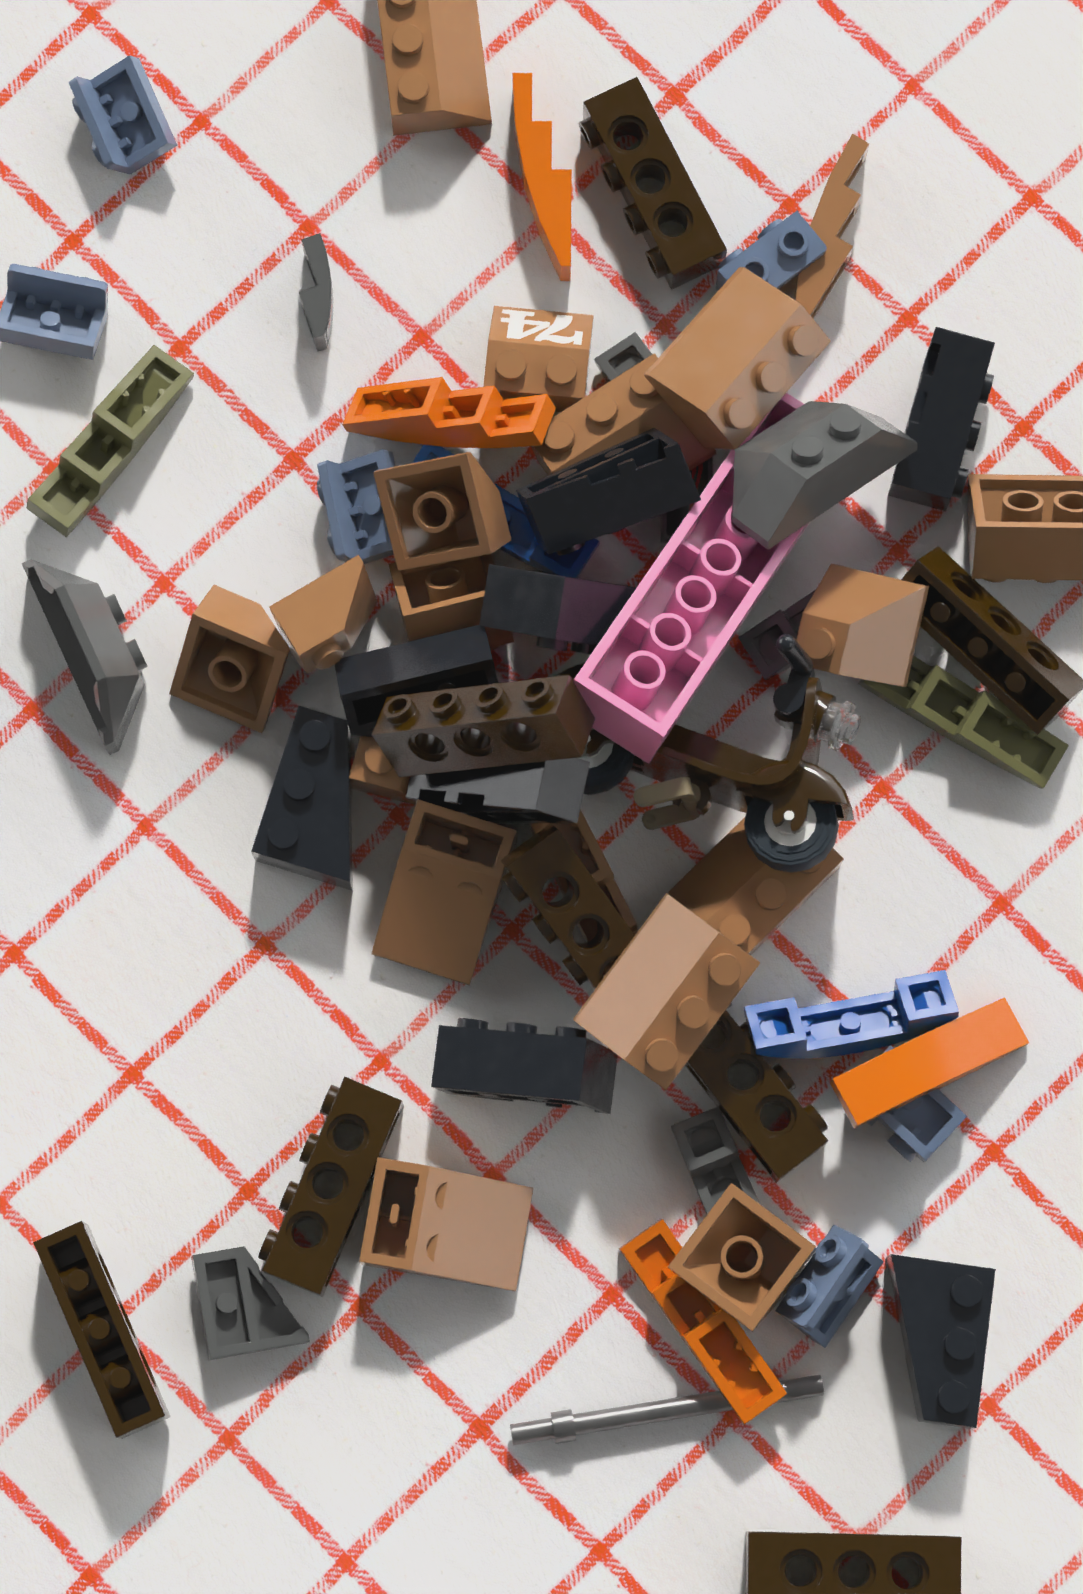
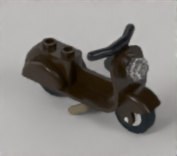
M783 634L777 639L776 647L790 665L791 671L787 684H783L775 690L773 703L776 709L774 713L775 721L786 729H793L790 750L785 759L778 761L764 758L675 724L648 764L592 728L583 755L579 757V759L590 762L583 794L592 795L607 792L621 783L630 770L660 781V783L640 787L634 792V801L638 806L647 807L668 801L673 802L672 805L646 811L642 816V823L646 829L655 830L695 820L700 815H705L709 811L713 801L746 813L744 828L747 842L758 860L774 870L790 873L808 870L823 861L834 847L839 828L838 821H851L854 819L846 790L832 774L818 766L821 741L827 742L828 748L836 752L843 743L851 745L857 735L861 716L854 714L855 703L846 700L841 704L836 702V696L822 691L820 679L815 677L811 658L793 636ZM585 662L570 667L556 676L570 675L572 680H574Z

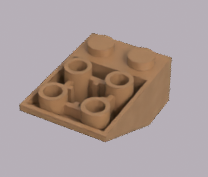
M418 799L401 848L371 954L470 986L503 884L501 877L507 872L501 859L514 850L517 841V830Z
M377 1157L359 1262L364 1266L516 1291L534 1188L427 1165Z

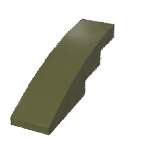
M153 345L95 408L92 413L91 422L60 455L59 465L27 499L26 509L67 538L139 452L194 377V373L156 345Z
M914 655L906 687L861 679L858 683L947 739L1040 789L1046 786L1069 746L1045 729L1037 735L1007 706L987 691L978 692L938 665L929 666Z

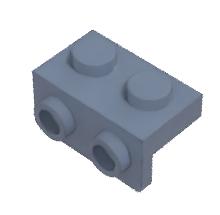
M129 55L91 80L77 76L69 81L74 95L72 99L74 110L79 118L87 124L94 140L91 143V147L95 157L107 169L131 175L178 146L139 58Z
M795 211L784 221L777 219L770 223L758 235V240L744 251L740 248L728 255L718 266L716 290L718 291L739 267H745L779 289L826 253L827 247L801 214Z
M10 264L7 272V293L0 310V341L93 360L108 317V284L88 277H79L38 267Z
M382 449L341 464L328 460L317 464L320 478L317 481V491L320 500L326 506L330 526L327 530V539L331 550L340 561L347 562L359 555L363 563L367 564L394 555L373 474L376 470L395 467L394 456L391 451Z
M890 1045L883 1053L894 1048ZM935 1089L867 1123L873 1126L879 1120L891 1131L893 1135L887 1140L888 1143L909 1162L916 1156L923 1162H926L967 1116L939 1089Z
M833 1225L826 1237L818 1244L815 1253L796 1281L788 1288L785 1297L775 1311L811 1340L826 1348L884 1261L868 1249L869 1245L864 1240Z

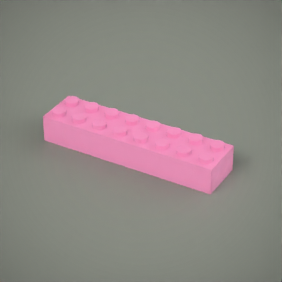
M786 393L741 445L804 404ZM735 450L730 451L700 495L701 500L695 502L573 680L595 717L592 728L648 764L809 524L807 523L769 550L732 523Z

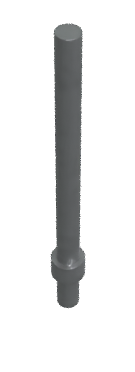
M821 1375L779 1381L787 1394L775 1403L823 1396L824 1388ZM715 1391L572 1414L571 1409L551 1412V1418L510 1424L513 1445L554 1439L555 1444L576 1441V1435L733 1409L721 1392Z

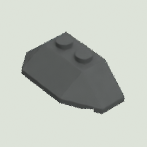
M809 401L735 449L732 523L769 550L917 451V442L882 417L843 403Z
M30 559L22 563V566L109 755L116 753L120 750L145 686L139 670L148 667L136 640L133 639L126 643L118 625L127 622L115 594L105 597L98 583Z

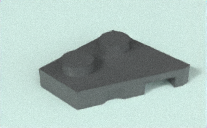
M245 1246L191 1256L208 1361L310 1342L309 1334L305 1328L301 1327L283 1303V1298L272 1283H269L261 1273L258 1264Z

